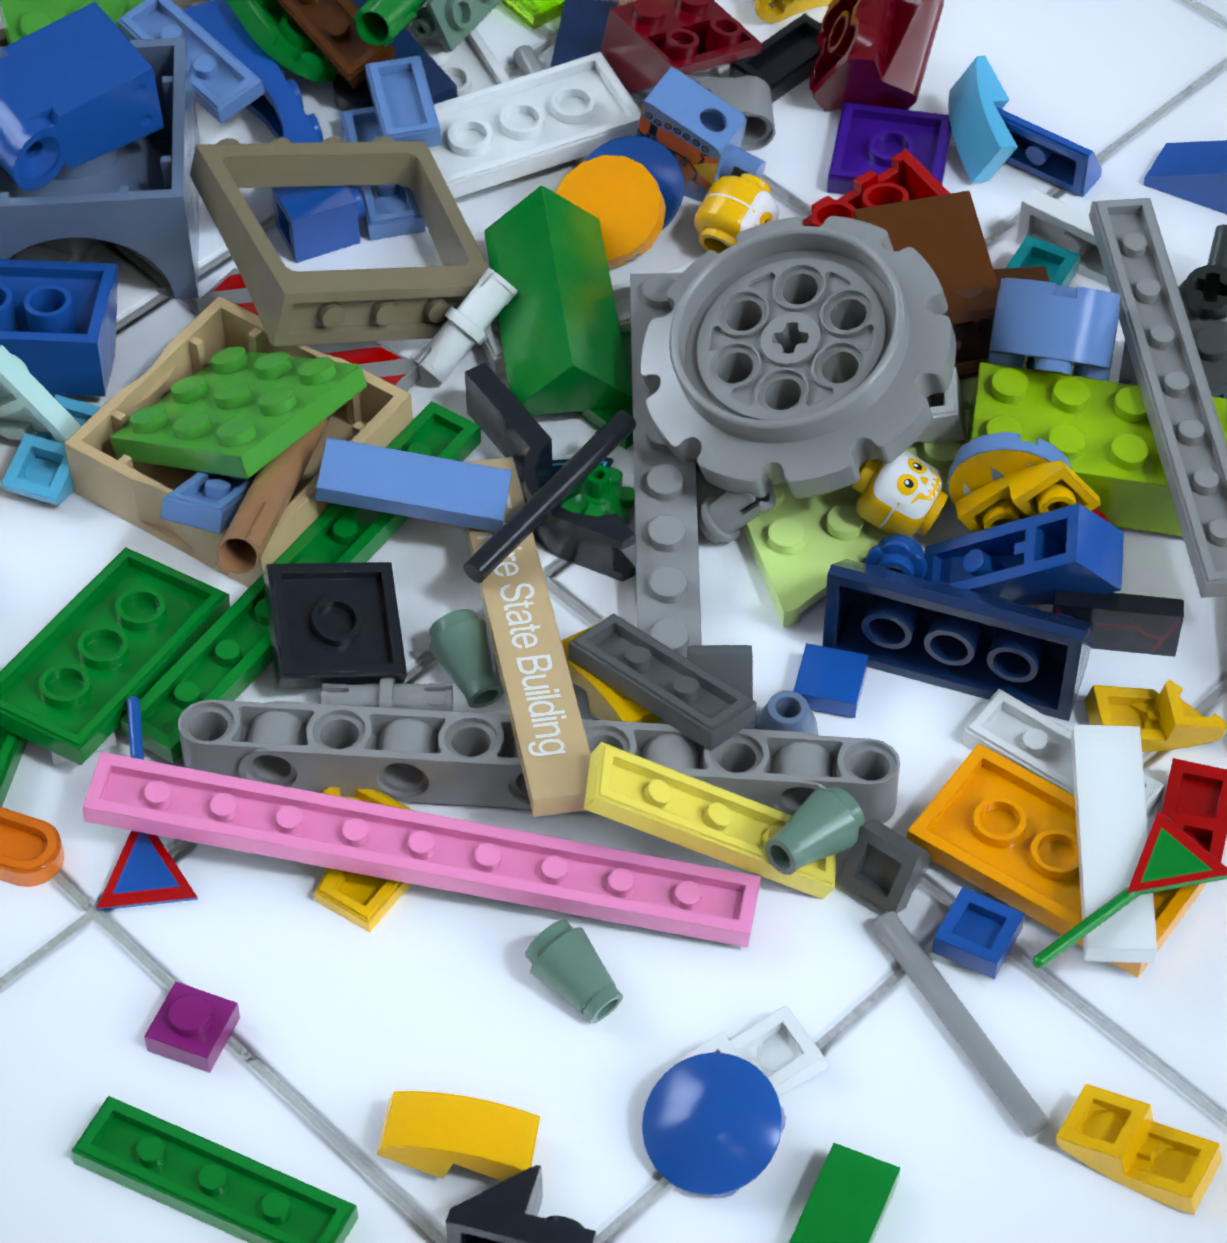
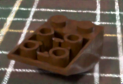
M970 190L854 209V219L876 225L888 232L894 252L906 247H912L930 265L943 288L948 304V310L943 315L950 318L956 336L954 367H956L958 375L978 372L980 362L987 363L997 295L1000 289Z

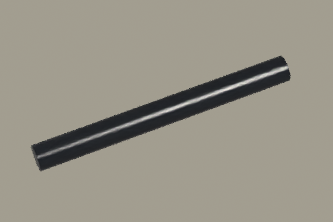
M619 410L464 563L463 569L466 575L474 582L482 583L636 429L634 418L628 412Z

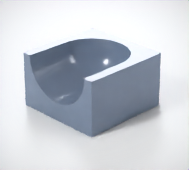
M186 37L129 40L153 67L164 128L72 169L64 164L58 175L38 190L25 191L19 188L0 165V259H10L20 251L45 241L63 238L99 239L132 249L150 260L169 281L175 299L198 298L199 193L190 177L195 146L200 144Z

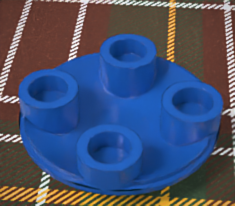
M704 1053L677 1063L658 1080L647 1099L643 1113V1141L651 1162L667 1181L693 1194L726 1198L734 1195L740 1188L756 1179L769 1165L777 1151L781 1134L786 1126V1115L775 1088L765 1074L755 1065L732 1054Z

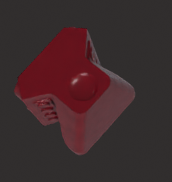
M832 0L828 5V10L823 17L818 32L817 41L821 48L810 76L809 88L813 91L812 97L824 111L842 109L843 102L909 110L917 102L945 0Z

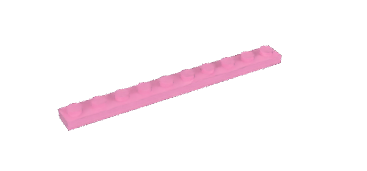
M105 752L100 753L82 807L84 821L746 948L749 945L761 876Z

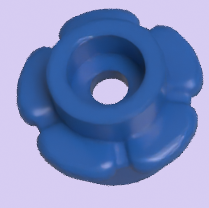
M900 534L886 536L879 541L877 546L872 547L866 556L865 563L869 565H880L889 570L918 578L924 577L927 573V562L922 547L917 541L908 536Z

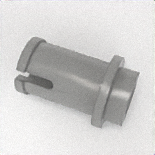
M771 488L768 494L762 498H757L750 493L737 494L730 491L721 497H709L701 505V511L697 516L698 526L704 536L712 542L734 541L741 534L743 526L763 512L773 508L776 503L775 492Z

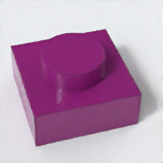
M175 981L144 1036L147 1051L210 1073L241 1018L238 1003Z

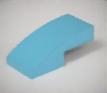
M985 55L976 56L949 90L948 98L952 135L962 164L972 183L990 181L1017 148L1013 137L996 108L1003 109L1010 99Z
M57 394L54 397L81 425L85 424L101 408ZM38 431L36 436L25 433L1 482L3 490L59 506L74 490L64 444L56 442L51 433Z

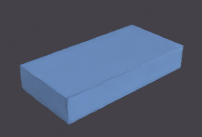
M413 56L365 64L366 79L381 136H389L395 141H425L428 147L442 145L441 129L421 57Z

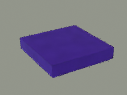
M843 102L828 174L827 193L847 194L854 189V179L870 170L879 175L891 167V157L905 149L943 185L952 135L949 115Z

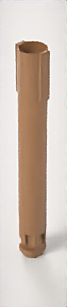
M333 413L257 472L218 546L216 565L225 574L228 575L230 572L245 574L254 570L326 429L327 421H329Z

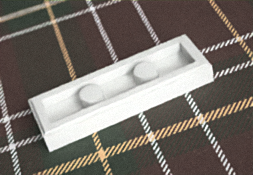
M998 689L964 727L961 744L973 750L980 743L1074 795L1072 731ZM1144 773L1148 816L1162 799L1165 785Z

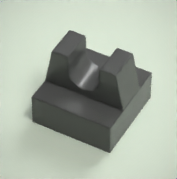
M872 819L861 825L858 841L850 851L838 882L885 911H894L897 914L907 907L913 891L925 875L932 856L929 855L930 852L876 819Z

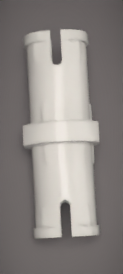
M488 267L476 286L458 308L455 309L451 306L444 314L448 320L413 360L444 384L456 365L471 350L477 342L481 345L488 337L484 332L505 305L519 291Z

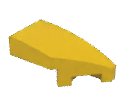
M1171 679L1164 684L1160 693L1154 689L1093 685L1084 700L1090 725L1140 727L1142 752L1166 751L1219 741L1227 730L1225 720L1216 713L1211 717H1204L1183 701L1180 697L1183 688Z

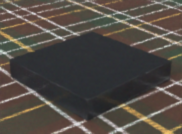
M392 562L266 564L263 579L277 689L322 688L323 683L346 685L380 684L381 678H394L395 684L405 682L407 669Z

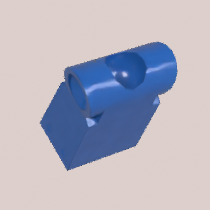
M96 2L2 48L0 54V165L16 185L25 191L38 190L47 185L58 175L64 164L72 169L164 128L153 67Z

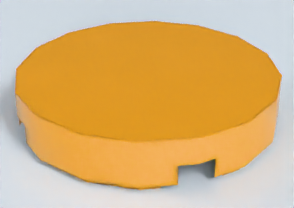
M602 155L582 162L564 176L555 191L559 196L599 218L609 269L626 265V260L633 258L637 254L642 256L652 248L663 229L666 205L659 184L643 164L625 156Z

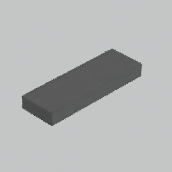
M614 613L569 642L568 660L710 751L756 720V701Z

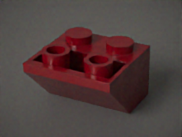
M636 0L609 9L601 53L625 89L631 94L655 87L670 67L679 70L686 76H694L761 54L763 44L715 0Z

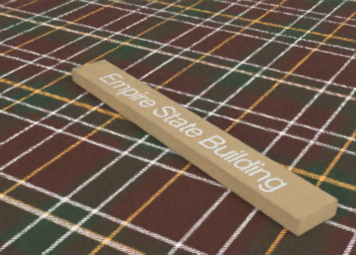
M513 457L468 461V463L512 470L503 521L504 525L525 504ZM464 527L471 557L496 532ZM532 532L482 583H478L532 814L533 817L586 811L584 803L591 752Z

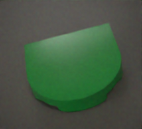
M226 0L252 39L275 61L308 80L318 83L333 82L338 72L274 0Z

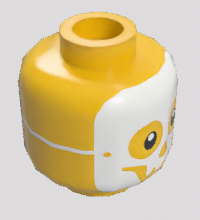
M747 173L742 174L740 177L723 176L717 179L712 184L695 215L694 225L700 235L699 242L706 251L714 250L720 254L737 243L736 236L740 232L778 220L779 208L775 199L770 195L771 189L769 185L761 178Z
M907 451L888 464L878 459L865 461L859 470L860 480L851 485V488L860 492L856 503L857 515L889 535L900 534L912 537L915 533H918L924 537L937 519L948 498V494L941 490L943 486L942 473Z

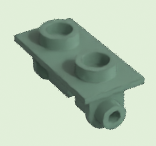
M430 0L426 4L427 7L419 8L415 12L417 15L412 20V32L422 40L442 38L447 51L452 52L502 0Z

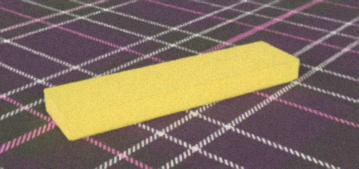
M603 742L590 754L584 803L585 810L822 900L835 889L837 853L801 867L791 875L782 874L770 863L765 851L766 842L782 829L792 815Z

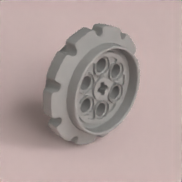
M839 216L828 217L820 227L804 226L800 217L783 218L767 222L737 234V243L720 254L714 250L707 251L674 281L666 292L672 312L667 316L654 318L650 321L642 346L640 373L649 391L654 393L647 398L646 405L663 441L674 456L682 463H687L697 458V463L705 480L722 489L737 494L750 493L757 498H762L768 494L773 486L787 484L793 497L803 498L829 493L852 485L860 480L859 468L865 461L878 459L888 464L904 453L925 431L933 419L927 397L934 393H943L949 388L955 366L956 336L950 318L943 315L948 310L943 288L930 265L914 248L906 247L894 252L888 232L876 225ZM794 405L793 407H791V408H789V409L783 410V409H785V408L788 407V406Z

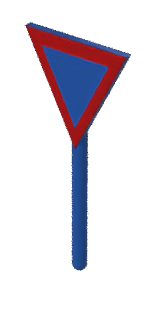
M131 696L127 700L130 757L144 760L140 700L136 696ZM131 831L96 909L100 911L198 900V897L158 835Z

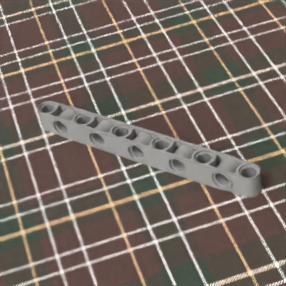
M203 700L188 706L182 711L178 719V730L185 768L322 793L328 787L340 788V796L357 797L355 789H373L400 802L531 809L510 717L506 714L285 701L260 703ZM582 719L591 753L603 742L792 816L813 791L817 789L827 790L831 787L842 788L855 798L863 811L865 823L876 819L883 824L894 815L896 809L901 762L896 750L881 740L820 736L807 732L742 729L710 751L669 724ZM586 810V811H578V812H582V813H593V812H590V811H587V810Z

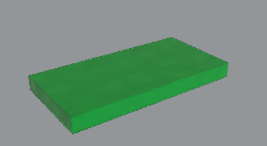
M125 547L0 671V727L81 766L121 725L120 719L127 713L128 698L136 696L140 700L230 608L229 594Z

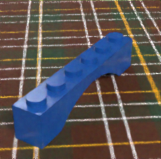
M212 0L182 9L262 80L265 93L245 108L267 126L275 139L284 137L293 143H319L324 140L316 116L313 113L306 115L304 111L302 96L294 79L286 80L283 66L270 57L252 39L226 0ZM356 185L271 187L276 227L296 263L360 243L358 219L365 217V208Z

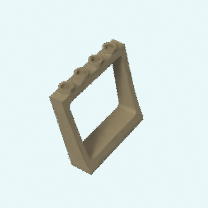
M381 136L372 142H344L339 137H329L319 143H293L288 138L281 137L269 143L240 144L235 139L226 138L216 144H196L190 177L242 276L269 342L273 347L433 338L448 320L444 314L451 306L455 309L458 308L488 269V265L425 141H395L389 136ZM403 185L410 189L443 266L293 271L282 262L239 188Z

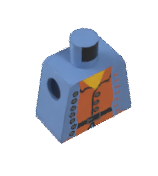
M670 67L645 98L636 136L658 141L673 153L683 172L684 196L702 203L712 184L717 179L723 176L740 177L745 173L761 178L766 167V161L740 148L747 124L744 114L679 70Z

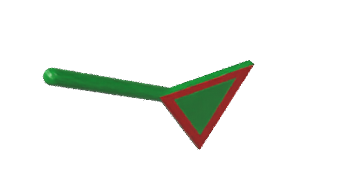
M1158 810L1130 885L1035 955L1032 959L1033 966L1038 969L1043 968L1140 895L1227 879V867Z

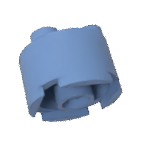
M1019 278L1001 279L987 363L1023 368L1024 359L1027 358L1026 369L1070 374L1071 366L1074 365L1072 376L1109 381L1120 314V294L1077 286V288L1056 285L1057 283Z

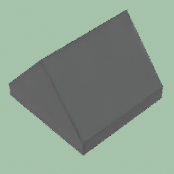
M752 645L687 646L688 660L753 700Z

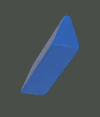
M996 107L1017 145L1016 150L1006 160L1007 163L1081 197H1084L1101 178L1102 168L1094 151Z

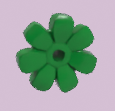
M599 465L564 500L561 507L572 513L592 516L617 513L627 524L629 512L626 508L635 506L634 488L622 486L623 473L619 469Z

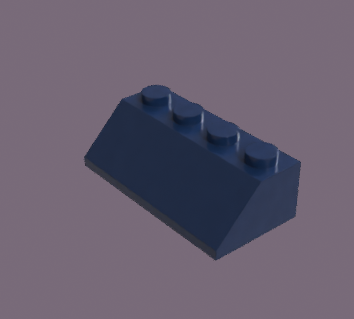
M845 559L831 564L827 573L822 646L869 655L868 667L987 700L1000 689L1044 715L1069 721L1088 665L1095 624L1075 619L1066 614H1055L1017 604L1005 598L991 597L956 588L944 582L930 581L895 572L880 565H869Z

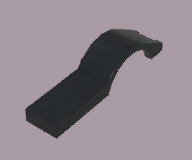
M484 362L465 371L467 413L476 424L481 426V430L504 457H513L516 470L524 478V501L526 503L553 476L552 438ZM558 506L533 531L535 541L558 558L622 582L636 575V567L620 550L635 544L636 535L617 513L592 516L572 513Z

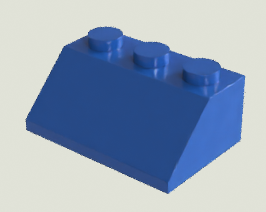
M0 259V346L3 345L11 354L20 358L26 364L29 373L50 394L106 396L115 359L118 293L117 264Z

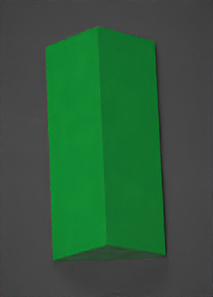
M540 185L484 230L489 268L498 273L519 291L497 315L508 389L532 416L632 405V390L600 220Z

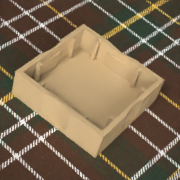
M218 296L164 348L162 354L148 371L128 386L120 389L64 443L75 493L249 588L264 573L266 564H273L331 504L315 500L316 486L327 437L386 448L413 420L411 394L362 369L367 387L336 410L329 421H327L326 429L254 570L245 574L230 572L228 575L225 574L216 565V562L218 560V546L227 529L218 534L161 519L163 497L199 471L132 461V458L126 454L118 459L109 437L128 424L133 413L144 407L154 405L171 392V387L174 383L195 375L211 363V357L215 353L225 348L240 346L245 348L246 351L261 353L286 352L289 356L309 359L329 357L334 362H350L321 353L306 345L273 347L258 315Z

